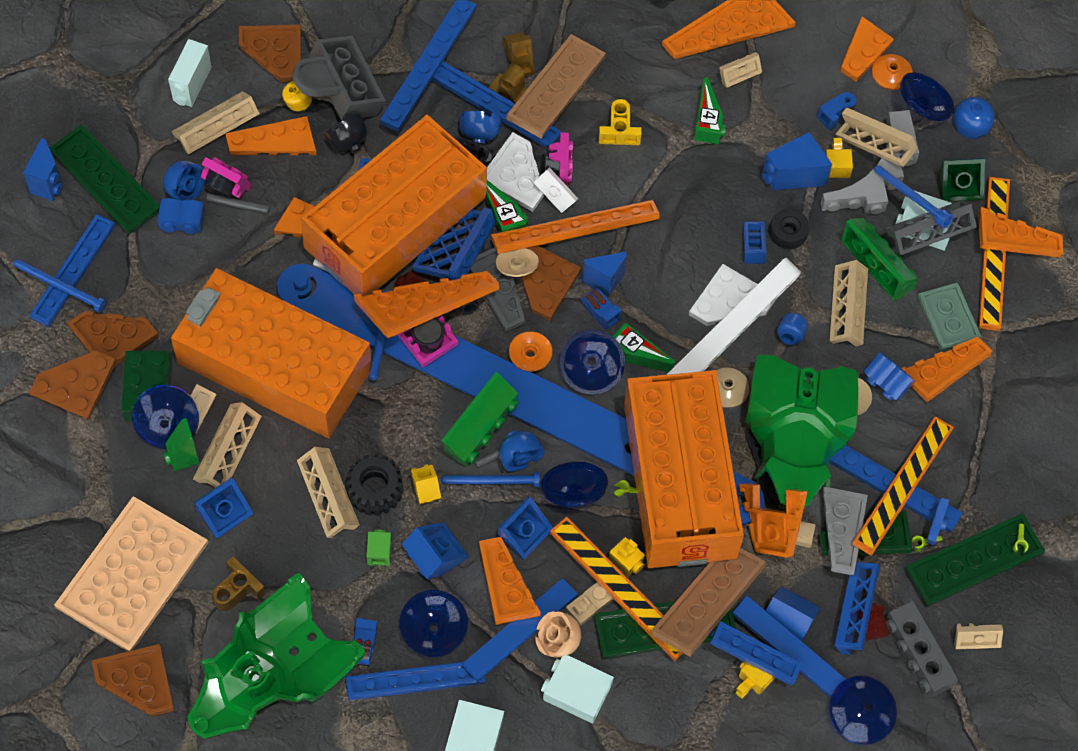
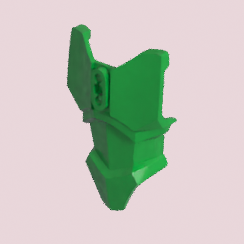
M775 355L757 356L745 422L750 426L753 435L761 446V466L755 477L760 478L765 471L768 472L777 491L780 503L786 505V490L796 489L807 491L804 508L809 507L814 496L823 485L830 487L831 475L828 470L830 458L846 446L847 441L853 438L856 430L859 393L858 372L856 370L841 366L818 372L810 367L799 369L797 366ZM806 376L810 377V381H809V382H806V381H807V377H806Z
M298 573L291 577L284 586L257 608L249 612L241 611L239 613V621L234 628L232 642L214 658L201 661L205 674L204 684L193 708L187 716L192 731L198 736L207 739L229 732L248 730L257 716V711L279 699L293 702L305 699L314 702L334 687L366 655L365 650L355 640L338 641L328 639L313 622L312 590L301 574ZM314 634L317 636L314 641H309L310 635ZM299 649L297 655H291L292 650Z

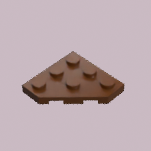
M301 25L239 26V48L280 82H292L293 70L301 60Z
M539 246L528 247L526 249L533 251L538 256L539 264L534 272L521 276L523 287L529 300L531 312L551 321L579 276L581 267Z
M84 311L67 322L70 330L89 353L96 350L117 360L115 366L125 360V351H138L159 337L158 332L145 317L129 318L118 314L106 313V315L94 314L91 311Z
M95 350L38 373L29 394L90 420L117 360Z
M160 644L91 660L95 681L98 686L151 717L174 711Z

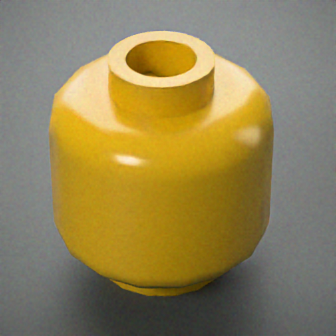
M294 81L288 83L282 91L285 103L293 111H303L312 102V96L304 95L297 88Z

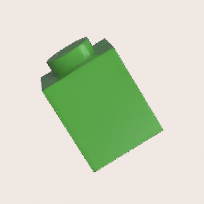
M380 529L368 532L367 565L390 566L392 542L390 532Z

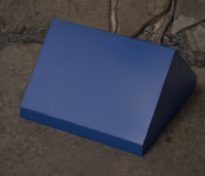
M626 252L584 259L583 283L593 289L598 288L605 296L609 297L625 275Z
M232 477L194 502L197 514L216 539L254 514Z
M528 496L498 527V537H501L505 545L524 560L550 533L553 527L532 498Z
M781 586L773 596L766 612L800 641H803L821 608Z

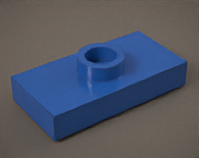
M942 498L939 501L926 541L927 544L935 546L939 531L945 530L948 518L944 516L949 503L948 499Z

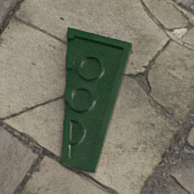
M907 510L899 513L873 554L911 553L912 543ZM826 530L820 532L819 536L822 556H829ZM858 549V555L868 554L863 550Z

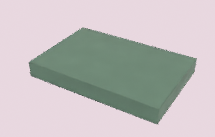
M958 282L918 293L917 298L940 351L953 349V346L977 336L980 339L982 338Z

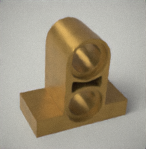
M524 32L503 36L504 48L511 64L521 67L525 72V76L535 74L532 44L529 35L525 36Z
M510 64L503 74H498L489 89L516 104L528 89L525 87L524 70L516 64Z
M232 556L226 562L231 574L214 589L213 598L219 610L229 611L250 592L259 600L266 593L264 586ZM240 579L247 581L242 586L235 584ZM222 595L230 596L226 601L219 600Z

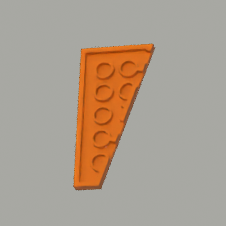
M727 0L663 40L662 46L674 59L793 28L796 22L776 0Z
M488 271L462 275L461 279L451 281L448 278L440 279L439 283L429 284L427 281L395 287L394 291L382 293L381 290L373 291L372 295L362 296L361 293L354 294V301L387 338H390L499 290V282Z

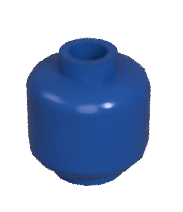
M788 313L782 318L777 328V334L785 344H799L808 331V323L800 314Z

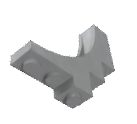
M910 110L889 112L886 125L913 136L917 145ZM919 149L915 151L904 166H910L917 162ZM903 150L894 152V156L901 159L906 152ZM881 158L877 165H880L900 181H903L902 167ZM873 169L866 177L851 186L838 191L823 193L820 203L822 211L829 210L833 212L839 209H857L863 206L865 214H879L886 210L888 204L886 189L894 190L897 188L875 173Z

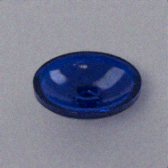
M911 72L903 76L899 84L900 92L905 103L913 112L931 121H945L954 113V103L942 85L921 73Z
M597 329L583 330L574 334L565 343L560 354V369L565 381L573 389L583 394L596 395L612 389L621 379L625 368V356L619 342L609 333ZM594 357L596 362L591 365L588 363V358Z
M160 385L146 390L137 399L132 412V422L138 436L147 444L160 449H167L165 443L182 419L187 418L192 437L199 425V409L194 399L186 391L171 385ZM167 420L169 424L163 425L161 421Z
M568 462L550 469L542 479L541 489L545 498L558 506L580 508L591 505L604 496L608 489V477L600 467L594 464Z
M428 590L416 594L404 605L400 614L399 628L404 642L413 651L428 657H438L451 653L463 642L468 630V617L464 606L455 596L445 591ZM435 625L438 627V629L436 631H431L430 627Z
M854 676L844 680L834 689L829 701V716L835 730L844 739L858 745H871L883 740L892 731L897 719V706L892 693L882 682L869 676ZM864 704L870 705V711L865 710Z

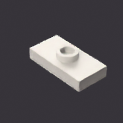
M550 167L534 181L535 185L561 213L578 199Z

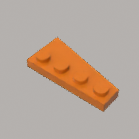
M307 116L225 133L230 155H258V153H269V155H277V153H290V155L309 153V155H316Z
M497 537L479 541L495 623L502 624L541 616L540 610L532 599V595L529 589H527L502 538Z

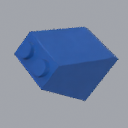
M810 132L767 153L762 178L773 190L827 185L832 163Z

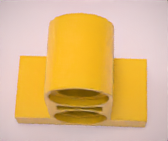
M623 99L615 100L611 106L610 127L600 126L599 144L640 145L641 127H630L629 103Z

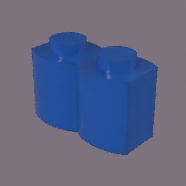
M161 199L157 221L159 228L168 233L179 230L187 234L202 232L205 214L204 203L196 200Z
M881 352L864 371L867 375L865 379L874 387L878 384L883 389L882 394L891 401L893 399L899 401L915 382L909 374Z

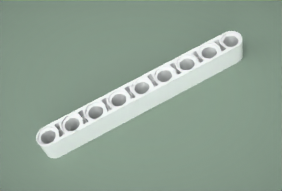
M784 258L667 375L704 371L802 272L791 261Z

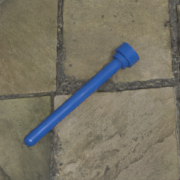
M880 165L875 166V173L933 215L936 224L945 229L952 223L954 215L948 210H939Z

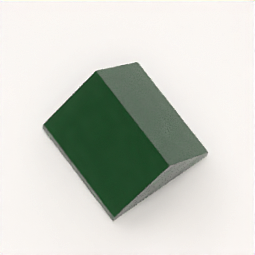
M985 158L943 160L938 172L941 199L944 201L984 199Z

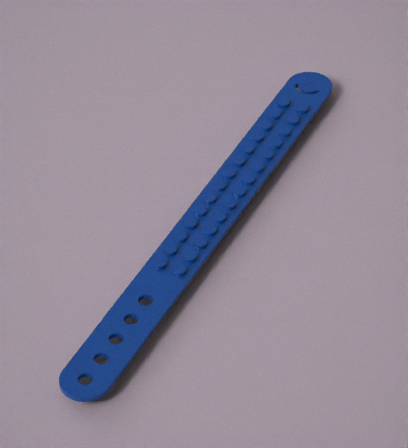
M308 264L292 265L281 273L277 282V291L281 300L369 342L371 347H375L378 327L355 303L354 293L345 285H342L332 275ZM310 279H314L316 282L314 293L307 298L299 299V297H305L311 293L312 282ZM398 334L390 338L385 337L383 353L474 398L495 372L499 373L519 395L518 401L520 403L514 412L508 413L509 415L634 476L632 456L625 450V446L630 443L625 418L529 371L521 370L514 364L455 336L458 340L456 347L424 368L401 341ZM733 471L737 495L745 498L744 492H740L739 484L756 483ZM760 489V508H763L764 496ZM744 505L739 507L742 525L751 523L749 511H745Z

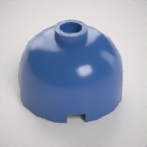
M969 97L962 100L954 110L952 123L953 125L955 124L956 131L960 135L970 139H979V136H986L991 131L994 125L995 113L987 100L981 97Z
M465 111L463 114L460 113L461 132L467 139L485 145V141H490L498 135L502 116L491 113L490 117L483 111Z
M181 160L174 162L169 166L164 175L163 186L166 193L172 199L182 201L191 200L192 197L194 200L197 199L205 184V180L201 178L203 168L199 164Z
M518 430L508 433L506 435L507 438L503 440L499 448L500 460L508 472H515L529 467L528 462L534 460L536 463L545 453L537 436L526 431L518 432Z

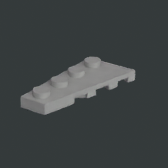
M824 486L823 499L831 571L854 576L859 548L852 544L863 526L868 495Z

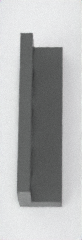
M960 200L938 208L939 210L946 209L954 215V220L945 233L938 231L940 226L936 224L934 216L927 212L886 227L888 236L894 238L898 254L903 255L974 229L977 226L971 203ZM967 214L969 224L964 226L958 225L960 217ZM924 229L932 230L928 239L922 240L919 238ZM908 235L913 237L910 245L903 248L901 238Z

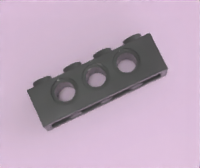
M912 601L890 611L886 618L887 629L890 633H894L897 638V646L902 653L906 654L908 665L913 673L916 672L919 677V684L923 692L928 693L929 697L932 698L953 688L958 679L915 603ZM909 627L914 633L907 634L903 628ZM914 647L923 648L925 653H917ZM926 667H933L936 670V673H929L926 670Z

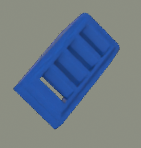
M744 222V262L746 264H764L766 262L765 222Z

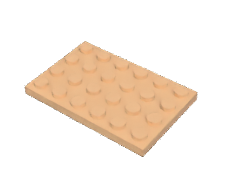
M133 496L54 606L127 652L132 651L206 548L208 540Z

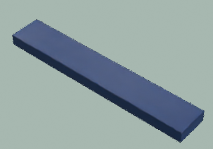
M96 214L55 278L76 288L115 228V222ZM49 285L29 315L30 319L50 327L70 297V294Z
M562 578L535 601L541 616L510 622L469 657L462 666L479 682L538 631L537 626L543 616L552 611L560 612L577 598L578 593Z
M748 596L733 611V616L771 648L802 663L799 672L837 704L853 686Z
M464 662L346 676L348 700L351 701L486 684V677L477 682L462 666Z

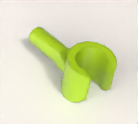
M621 480L614 485L620 487V489L614 492L618 497L627 492L637 494L636 488L630 486L626 480Z
M1019 524L1017 542L1013 545V551L1016 552L1018 549L1017 545L1021 544L1024 547L1023 554L1028 550V543L1024 540V524Z
M921 536L913 537L912 543H922V545L914 547V550L921 552L924 546L929 545L926 542L927 539ZM938 536L936 542L942 541V537Z

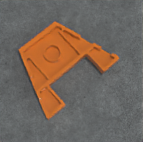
M739 484L740 492H744L746 502L743 503L745 511H749L751 524L748 525L755 552L786 558L792 557L807 491L786 490L785 512L760 508L759 484Z

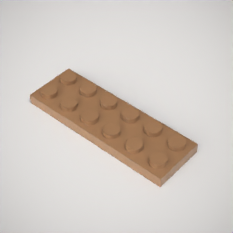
M571 34L508 112L506 119L542 139L605 59L606 53Z
M740 548L738 559L710 562L652 629V636L691 656L762 572L766 561Z

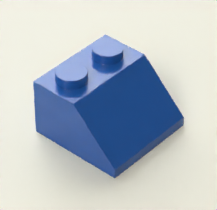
M41 138L23 174L31 194L54 201L56 195L61 193L63 184L45 139Z
M445 522L417 527L402 543L408 556L412 558L420 573L426 579L440 577L469 558Z

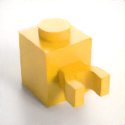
M834 138L832 149H827L825 153L832 163L829 178H850L853 169L852 149H842V138Z
M427 464L421 468H412L411 474L419 503L440 499L438 478L433 465Z
M623 538L609 553V560L627 577L632 573L637 574L644 567L645 554L637 548V544L631 539Z
M743 662L739 667L741 668L739 678L743 682L737 687L735 694L743 699L753 689L760 695L775 677Z

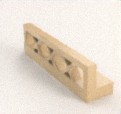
M242 91L176 128L172 133L174 137L180 140L185 152L190 154L259 115V112L252 97Z
M846 108L842 113L845 123L836 133L837 138H842L847 143L901 167H904L918 149L914 137L849 108ZM850 127L857 132L849 136L845 135ZM871 136L873 141L864 143L861 142V138ZM880 144H889L890 148L879 150L877 147ZM901 150L906 152L901 159L894 156V152Z
M858 260L835 265L830 342L832 344L849 341L854 346L863 345L868 268ZM849 269V274L842 280V271ZM845 287H847V293L841 299L840 293ZM845 305L846 312L839 318V311ZM844 325V334L837 336V331Z
M243 402L230 404L193 480L199 484L208 483L216 488L220 483L213 478L216 472L221 469L223 473L221 484L231 478L262 416ZM245 413L253 418L247 427H245L243 421ZM237 432H240L242 442L236 446L234 436ZM231 450L233 460L231 464L226 465L224 456L227 451Z
M312 448L300 457L297 462L326 537L332 538L343 529L354 530L360 524L330 449ZM309 459L313 461L312 471H309L306 465ZM316 477L321 482L319 490L315 488ZM324 496L328 499L327 510L322 505ZM331 516H334L337 522V526L333 529L330 526Z

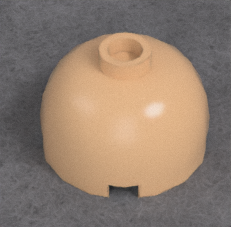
M559 611L549 612L542 617L537 626L539 633L538 637H536V644L544 655L562 658V656L571 655L580 645L582 638L581 628L578 622L569 614Z

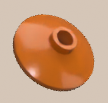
M896 54L883 55L872 66L874 81L882 88L888 90L902 89L912 79L913 71L910 63L905 58Z
M524 332L512 340L509 347V356L513 364L519 369L530 372L538 371L546 367L550 362L552 346L549 340L542 334ZM528 353H532V354H534V356H533V357H529V356H527V354H528Z

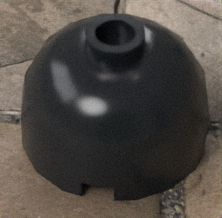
M356 114L339 122L335 131L331 128L324 135L328 143L335 150L340 152L351 151L354 153L363 147L361 143L366 139L367 126L360 114L357 116Z

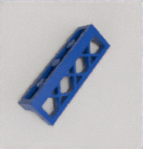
M856 562L854 576L849 575L835 647L841 654L850 655L851 649L863 650L880 569L879 564ZM867 570H872L871 577L866 580ZM865 588L868 594L867 597L864 600H862L863 591ZM861 609L863 618L857 622L859 610ZM855 630L859 633L857 643H853Z
M721 621L712 630L710 635L712 639L709 644L791 686L795 683L802 663Z

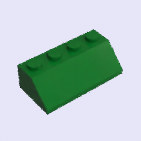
M864 218L849 219L846 222L841 242L861 264L868 268L870 275L896 302L915 289L918 281L915 272L903 263L899 254L892 251L888 242L876 233L874 226L867 223Z
M495 372L441 440L445 453L464 467H467L469 463L473 464L481 447H486L493 438L492 433L496 428L499 430L504 425L507 414L514 412L520 403L518 401V392L499 373Z

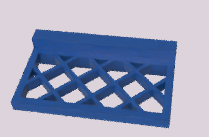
M483 208L482 212L471 210L456 223L463 222L465 226L457 230L451 227V232L440 236L421 252L412 266L413 271L452 280L461 279L462 275L468 274L496 224L492 209ZM470 218H478L476 222L471 224L466 222ZM469 232L466 238L458 239V235ZM455 238L456 242L447 246L444 245V241ZM441 243L442 248L431 252L432 246ZM458 247L460 248V251L458 253L451 256L449 255L448 251H451ZM446 253L447 258L436 262L434 257ZM432 259L433 264L422 266L424 261ZM451 263L448 271L440 270L439 267Z

